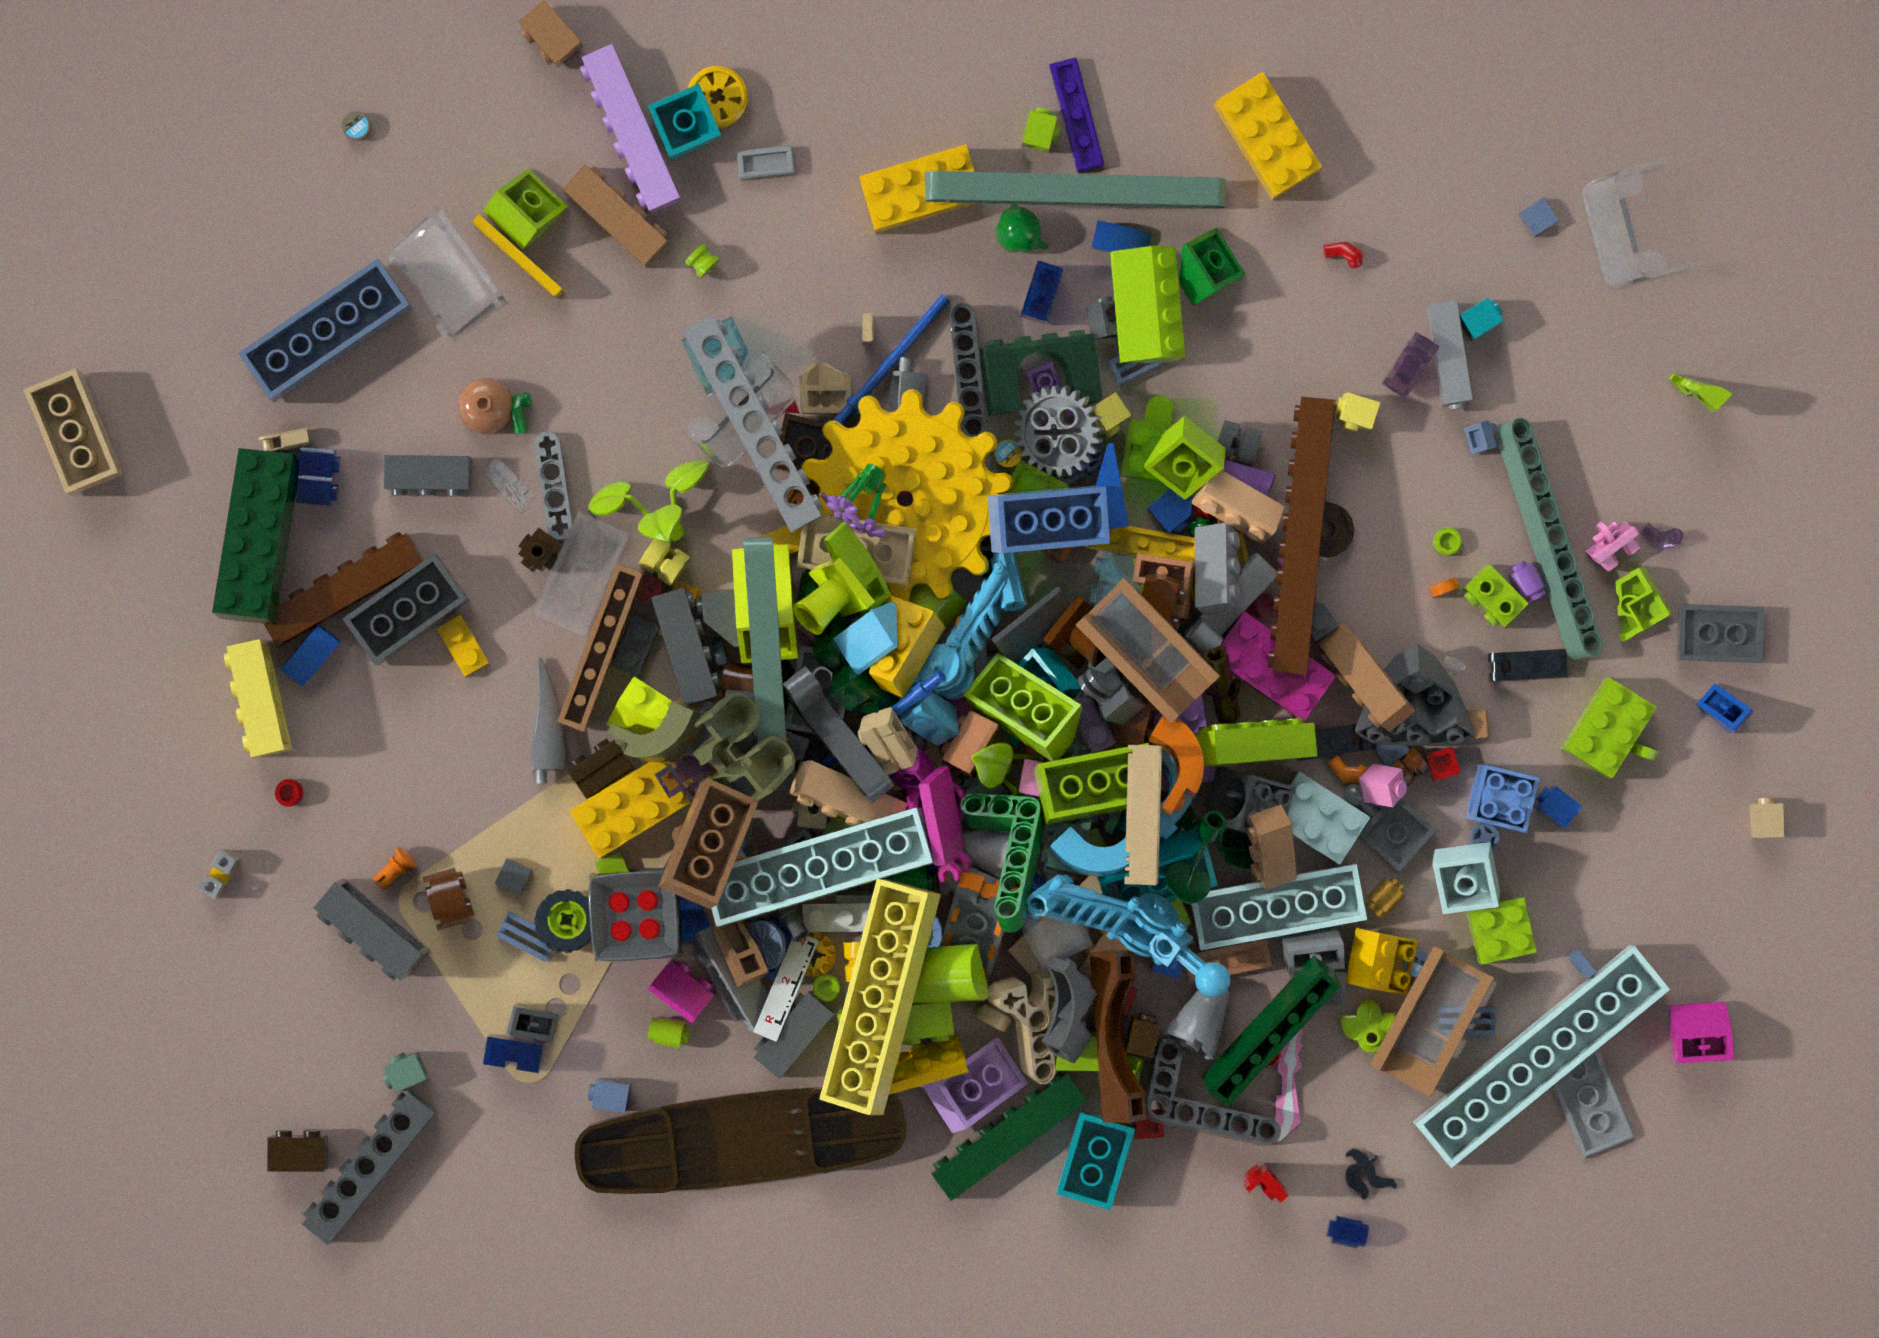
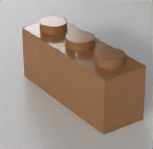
M1282 805L1249 815L1250 828H1247V833L1252 843V846L1249 847V852L1254 862L1251 865V870L1255 880H1260L1265 890L1296 880L1292 824Z

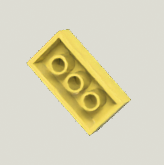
M258 639L227 646L228 653L224 654V660L227 670H232L234 681H230V687L233 697H238L240 708L236 709L239 724L244 725L246 736H242L245 752H250L251 757H262L293 750L269 641Z

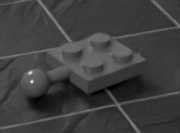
M1351 784L1344 791V799L1352 806H1359L1372 817L1366 823L1359 837L1398 872L1406 866L1437 831L1402 799L1394 807L1382 806L1378 809L1374 804L1364 802L1359 784Z

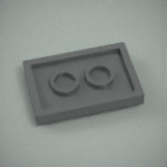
M1679 604L1677 660L1763 663L1765 607Z

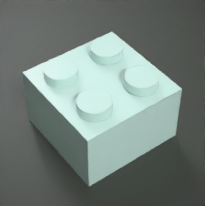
M1491 842L1435 849L1432 864L1443 914L1499 907L1501 891Z

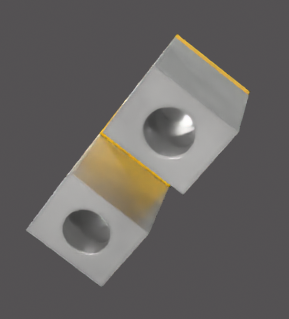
M219 850L211 864L213 866L211 872L204 876L197 890L213 899L219 898L240 859L225 850Z

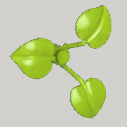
M704 460L689 461L672 469L665 479V485L671 488L670 498L672 505H666L659 510H655L653 513L648 512L632 495H628L632 487L627 482H615L603 487L591 499L587 509L595 515L606 516L621 509L625 501H630L645 515L638 523V530L642 535L660 542H675L685 533V529L680 522L683 511L681 507L677 506L676 493L677 491L684 493L695 487L704 477L711 463Z
M1006 743L990 745L971 756L981 783L987 788H994L1002 782L1011 790L1012 795L1009 796H1023V793L1018 792L1017 788L1005 778L1011 771L1012 759H1046V762L1051 761L1041 754H1015L1012 747ZM1067 750L1058 760L1065 759L1067 757Z

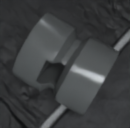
M1224 420L1217 442L1226 448L1225 458L1229 459L1235 456L1237 462L1252 466L1263 431L1250 427L1243 430L1240 424ZM1233 437L1241 438L1238 448L1231 446Z

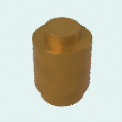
M1384 877L1367 896L1368 900L1364 905L1380 919L1385 914L1388 916L1405 897L1402 893L1405 887L1394 877L1390 880Z

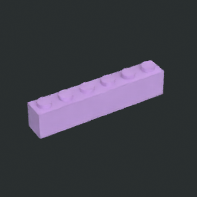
M610 44L581 57L584 65L580 66L585 81L591 80L595 87V91H592L591 94L597 108L603 106L607 116L602 119L608 133L614 131L618 141L613 144L620 159L625 157L629 167L625 168L629 181L631 184L636 182L639 187L640 193L636 194L642 210L648 208L650 214H653L680 202L679 194L613 45Z

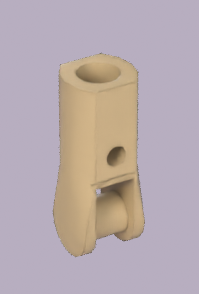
M308 427L258 438L259 441H262L264 451L284 452L312 445ZM280 438L282 447L274 448L273 439Z

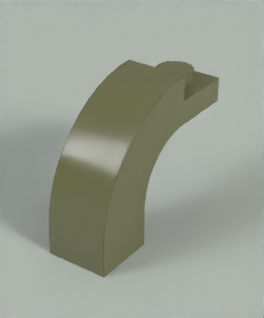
M672 701L663 722L651 733L640 735L611 723L607 734L617 738L615 743L625 747L624 754L647 762H664L681 755L696 741L704 724L702 723L698 728L694 725L703 714Z

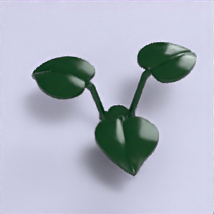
M1161 791V803L1167 798L1168 793ZM1189 804L1183 816L1175 824L1178 829L1172 835L1178 834L1182 828L1185 831H1190L1198 826L1197 833L1202 844L1192 866L1184 862H1176L1170 865L1165 873V882L1169 890L1178 900L1187 904H1195L1202 901L1211 889L1210 875L1206 871L1196 869L1208 843L1215 842L1218 839V850L1224 852L1225 862L1237 870L1249 871L1251 870V865L1254 864L1249 852V847L1252 846L1248 834L1233 830L1225 831V817L1217 811H1209L1205 814L1204 818L1198 817L1193 822L1195 812L1191 804Z

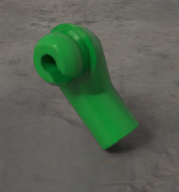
M528 392L523 394L517 393L513 397L510 418L515 434L528 431L523 413L525 407L532 405V399Z

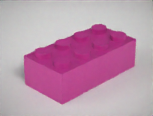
M1244 611L1234 622L1220 644V647L1226 648L1232 674L1294 718H1303L1304 722L1336 675L1309 657L1307 679L1273 676V668H1268L1269 651L1275 650L1276 640H1270L1271 630Z

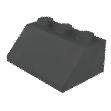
M1057 586L994 636L991 642L1003 656L1018 665L1032 648L1037 646L1045 648L1048 645L1043 641V638L1071 603Z

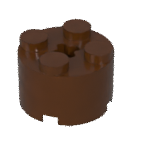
M455 868L422 877L424 883H430V886L425 887L433 918L434 920L440 919L441 922L436 924L437 931L470 922L469 917L474 916V911L470 899H464L462 889L467 888L462 871L456 872Z

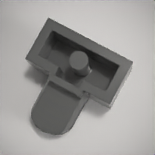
M1107 657L1095 668L1088 669L1086 674L1078 678L1081 689L1086 695L1096 699L1100 707L1098 709L1100 715L1108 722L1112 721L1123 726L1146 707L1140 691Z

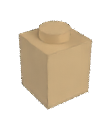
M1758 798V804H1750L1752 838L1784 837L1783 803H1775V798Z

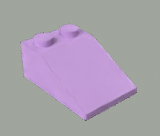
M999 1037L992 1039L965 1057L969 1072L922 1086L952 1133L967 1129L1028 1084Z

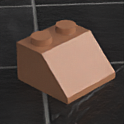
M972 711L967 716L962 714L958 720L959 734L954 737L953 741L951 739L946 741L940 752L944 755L942 761L966 776L973 778L977 769L971 756L993 744L1000 732L999 725Z

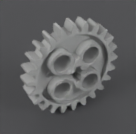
M1059 385L1052 386L1051 391L1048 387L1041 389V394L1039 392L1032 393L1033 400H1024L1027 409L1018 410L1023 419L1014 421L1016 425L1021 426V430L1014 432V435L1021 436L1022 438L1016 446H1024L1025 448L1021 457L1028 455L1031 457L1028 462L1029 466L1038 463L1037 472H1042L1047 468V476H1052L1057 471L1058 477H1063L1066 475V471L1069 475L1076 474V468L1079 471L1086 469L1084 462L1091 463L1094 461L1090 453L1096 454L1100 452L1095 443L1103 442V439L1097 436V432L1104 430V427L1096 426V422L1102 417L1093 416L1092 414L1097 406L1088 407L1087 403L1090 398L1087 396L1079 399L1080 390H1075L1071 393L1070 386L1063 387L1062 390ZM1068 410L1073 411L1075 415L1073 424L1067 419ZM1042 411L1048 415L1047 425L1041 421ZM1054 428H1081L1082 430L1081 433L1069 432L1065 434H1036L1037 429L1050 430ZM1070 438H1073L1077 443L1076 451L1071 450L1069 447ZM1044 439L1050 443L1049 453L1043 449Z

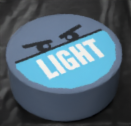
M1416 950V956L1413 959L1410 974L1413 978H1417L1428 958V955L1421 950ZM1403 961V968L1405 972L1408 961Z

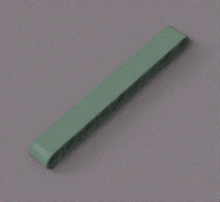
M1525 418L1513 419L1498 426L1496 429V439L1566 652L1574 660L1596 656L1602 650V638L1532 426Z
M773 536L743 538L754 699L760 715L759 724L756 727L757 742L760 743L770 736H776L787 743Z

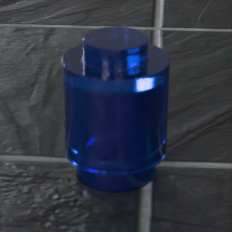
M1336 1215L1334 1220H1329L1326 1236L1331 1237L1330 1243L1353 1248H1358V1246L1365 1247L1369 1225L1363 1224L1362 1220Z

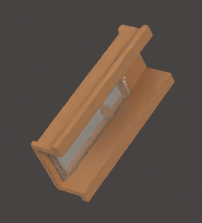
M1125 577L1076 624L1170 723L1220 677Z
M1433 946L1370 1065L1431 1097L1494 977Z

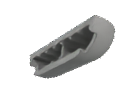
M709 927L701 930L694 937L698 941L699 950L695 953L701 966L714 985L731 1017L736 1022L741 1020L747 1025L749 1031H753L768 997L764 986L759 979L738 988L712 928Z

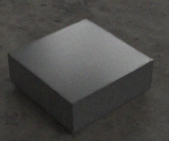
M506 858L495 884L521 895L532 869Z

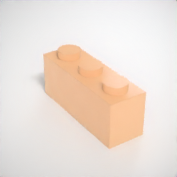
M1222 470L1195 492L1191 504L1197 506L1203 512L1211 514L1261 544L1276 532L1285 507Z

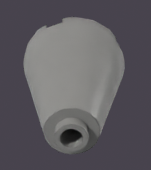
M962 829L965 844L962 851L971 858L972 865L1000 879L1010 832Z
M1197 990L1167 1026L1163 1036L1166 1039L1178 1041L1184 1047V1051L1205 1060H1210V1058L1213 1060L1216 1055L1230 992L1227 990L1222 996L1208 998Z

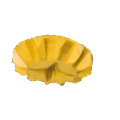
M810 932L809 937L819 940L816 946L817 952L826 954V956L816 959L815 967H812L810 960L805 972L806 976L817 977L827 973L832 968L836 959V950L833 942L826 935Z

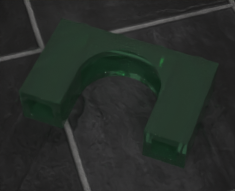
M1075 330L1068 332L1069 336L1058 337V333L1041 335L1042 339L1031 341V336L1014 338V343L1004 344L1003 339L987 341V346L979 350L988 416L1016 413L1021 410L1017 381L1018 370L1023 360L1033 354H1044L1055 359L1064 370L1067 386H1070L1071 393L1075 390H1080L1079 399L1088 396L1090 399L1087 404L1102 401L1103 396L1094 333L1085 334V330Z

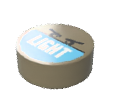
M354 111L344 117L342 130L348 138L359 141L369 135L371 123L365 114Z

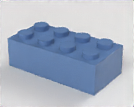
M1104 486L988 495L992 552L1012 553L1110 543L1106 487Z

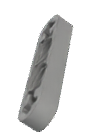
M543 432L535 440V451L547 529L553 538L565 540L573 533V519L561 442L554 433ZM546 437H549L553 442L555 441L556 445L551 447V453L553 457L558 455V460L549 459L542 462V457H547V451L545 448H541L540 444L545 442ZM555 464L559 467L560 475L557 479L548 480L545 477L544 470L548 465ZM560 492L564 496V503L561 507L553 508L549 505L548 499L552 493ZM566 510L567 515H561L563 524H568V529L564 530V535H559L558 531H553V526L557 525V516L550 517V512L559 513Z

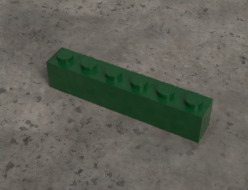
M1313 955L1201 1076L1207 1091L1229 1107L1342 986L1334 970Z
M1060 1072L1056 1073L1054 1078L1047 1083L1048 1086L1040 1092L1037 1088L1023 1098L1025 1103L1016 1109L1014 1105L1001 1114L1003 1118L995 1125L989 1122L978 1131L979 1137L972 1142L969 1138L955 1148L957 1153L950 1158L944 1155L933 1164L935 1169L931 1171V1175L950 1201L961 1195L1087 1102V1099L1067 1072L1063 1075Z

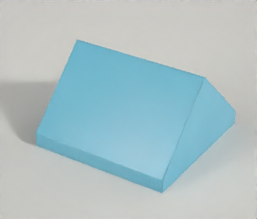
M894 602L871 610L833 638L856 674L859 675L898 647L897 612Z

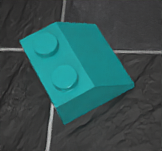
M699 84L647 105L671 162L701 149L721 136Z

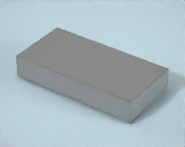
M792 145L736 151L740 180L795 174Z

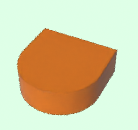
M1453 577L1430 586L1429 591L1433 598L1460 586L1457 578Z

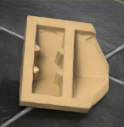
M811 363L799 375L801 414H839L847 405L846 400L851 396V375L848 373H843L827 363Z

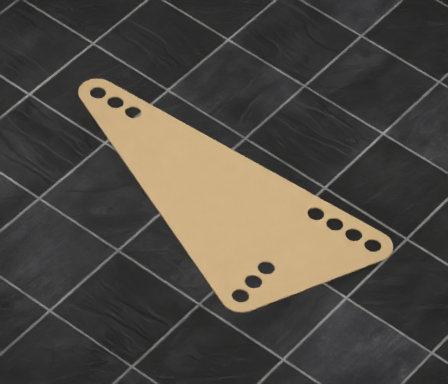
M725 668L717 672L721 687L723 671ZM722 689L717 690L718 696L706 700L717 704L724 698ZM682 697L674 701L676 703L684 705ZM703 701L687 705V707L700 712ZM682 753L672 759L694 797L699 784L704 780V776L718 772L710 762L701 766L696 757L686 753ZM628 756V758L634 765V768L628 771L620 778H618L617 780H615L614 782H612L611 784H609L607 787L611 786L615 782L629 775L630 773L647 764L648 762ZM568 773L419 874L402 888L398 905L403 918L418 940L430 949L428 952L429 956L508 1073L516 1080L533 1083L543 1079L550 1072L611 961H594L595 956L592 941L590 940L582 949L572 951V953L555 952L556 950H552L547 961L544 962L496 936L508 912L511 911L534 923L536 911L546 896L555 893L557 890L565 891L566 889H571V891H579L583 896L589 898V874H599L595 862L622 852L628 869L664 868L675 846L671 834L676 827L684 824L692 803L598 859L569 812L588 799L585 798ZM506 858L532 869L521 895L495 884ZM455 868L456 872L462 871L467 887L462 889L464 899H470L474 911V916L469 918L478 920L483 927V932L478 939H467L462 933L463 924L437 931L436 924H440L439 920H434L432 911L422 913L415 909L413 905L415 895L419 892H426L425 887L430 886L429 882H423V876ZM567 916L562 917L561 925L570 926L571 919ZM513 919L511 920V925L539 939V935L535 931ZM506 929L505 934L543 954L546 950ZM574 974L579 978L580 988L575 994L568 995L560 989L559 983L564 975ZM559 998L565 1002L567 1010L565 1015L557 1021L552 1042L549 1041L541 1044L533 1038L506 1033L514 1005L521 1004L546 1011V1005L551 999ZM531 1047L538 1052L539 1061L536 1066L525 1068L519 1063L518 1055L523 1048Z

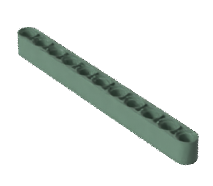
M925 172V201L936 203L1211 209L1226 207V179L1219 177Z

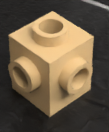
M794 797L793 813L798 814L797 826L825 829L826 817L831 816L823 814L820 807L816 810L808 809V806L797 802L798 797Z

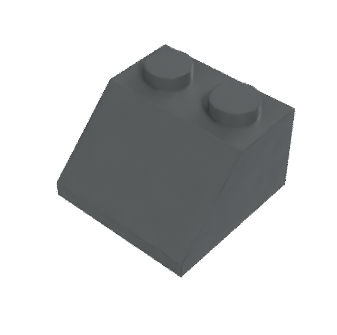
M734 590L701 593L702 599L697 600L698 617H703L706 624L735 648H739Z

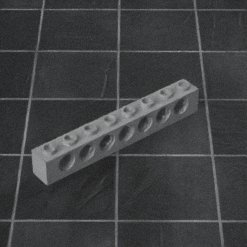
M713 315L683 330L685 339L790 532L792 533L820 518L821 514L819 511L823 509V506L816 494L810 496L806 485L810 484L802 469L796 470L792 462L796 457L789 444L783 446L778 436L783 433L776 420L770 421L765 411L769 407L762 394L756 396L751 386L756 383L748 369L744 371L741 369L738 360L742 359L735 344L728 345L724 337L728 334V331L722 320L718 319L715 321ZM713 340L718 341L722 345L721 352L714 356L709 355L705 350L707 343ZM726 365L732 366L736 371L734 378L728 381L721 379L719 376L720 369ZM739 390H743L749 395V401L743 406L736 405L732 400L734 393ZM756 415L762 419L763 425L759 430L752 431L746 426V421L750 416ZM766 440L774 442L776 445L775 453L770 456L763 455L759 449L762 442ZM779 465L786 466L790 471V476L784 481L777 480L773 475L774 469ZM792 490H798L803 494V502L798 506H792L787 501V495Z

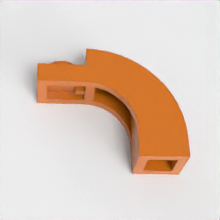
M1162 715L1148 741L1157 746H1162V749L1171 755L1177 767L1175 786L1160 810L1161 813L1170 817L1173 810L1179 813L1187 798L1183 796V793L1193 799L1197 794L1203 778L1204 760L1200 744L1190 728L1178 718L1170 723Z

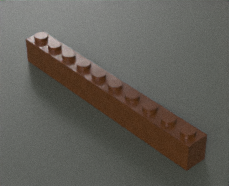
M1301 396L1300 405H1295L1294 422H1298V432H1292L1291 449H1296L1295 459H1289L1288 476H1293L1292 487L1286 486L1285 503H1290L1289 514H1283L1282 530L1287 531L1286 541L1280 542L1279 557L1284 558L1283 568H1278L1276 585H1281L1280 596H1275L1273 612L1278 613V622L1272 623L1270 640L1276 641L1275 650L1269 651L1268 668H1273V676L1307 679L1335 399Z

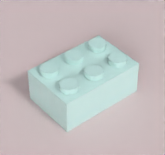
M1296 771L1288 784L1295 787L1287 815L1292 824L1293 836L1340 865L1370 817L1300 771Z

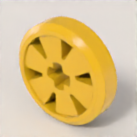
M711 66L702 69L691 79L688 88L697 84L700 85L718 129L735 124L743 116L748 105V91L743 79L735 71L724 66ZM718 90L722 91V97L725 100L713 104V98L710 97V94H716Z

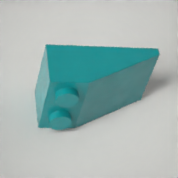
M1051 647L1032 648L1018 664L1073 700L1082 691L1077 679ZM1001 729L1014 747L1022 743Z

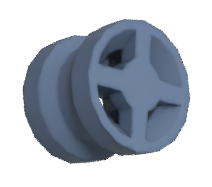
M1480 823L1472 828L1469 839L1471 844L1491 842L1493 850L1499 844L1500 836L1494 826Z

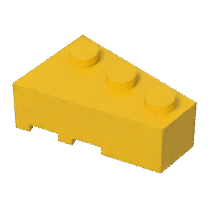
M890 595L887 598L886 604L890 602L896 604L898 647L871 665L869 674L880 689L904 698L943 633L945 626L934 611Z

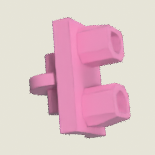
M1615 521L1609 526L1599 522L1596 525L1599 533L1592 538L1595 544L1585 552L1590 559L1600 564L1605 570L1611 571L1619 563L1614 555L1617 550L1622 548L1624 553L1629 556L1640 549L1636 538L1639 533L1635 527H1631L1627 522L1622 523L1620 526Z

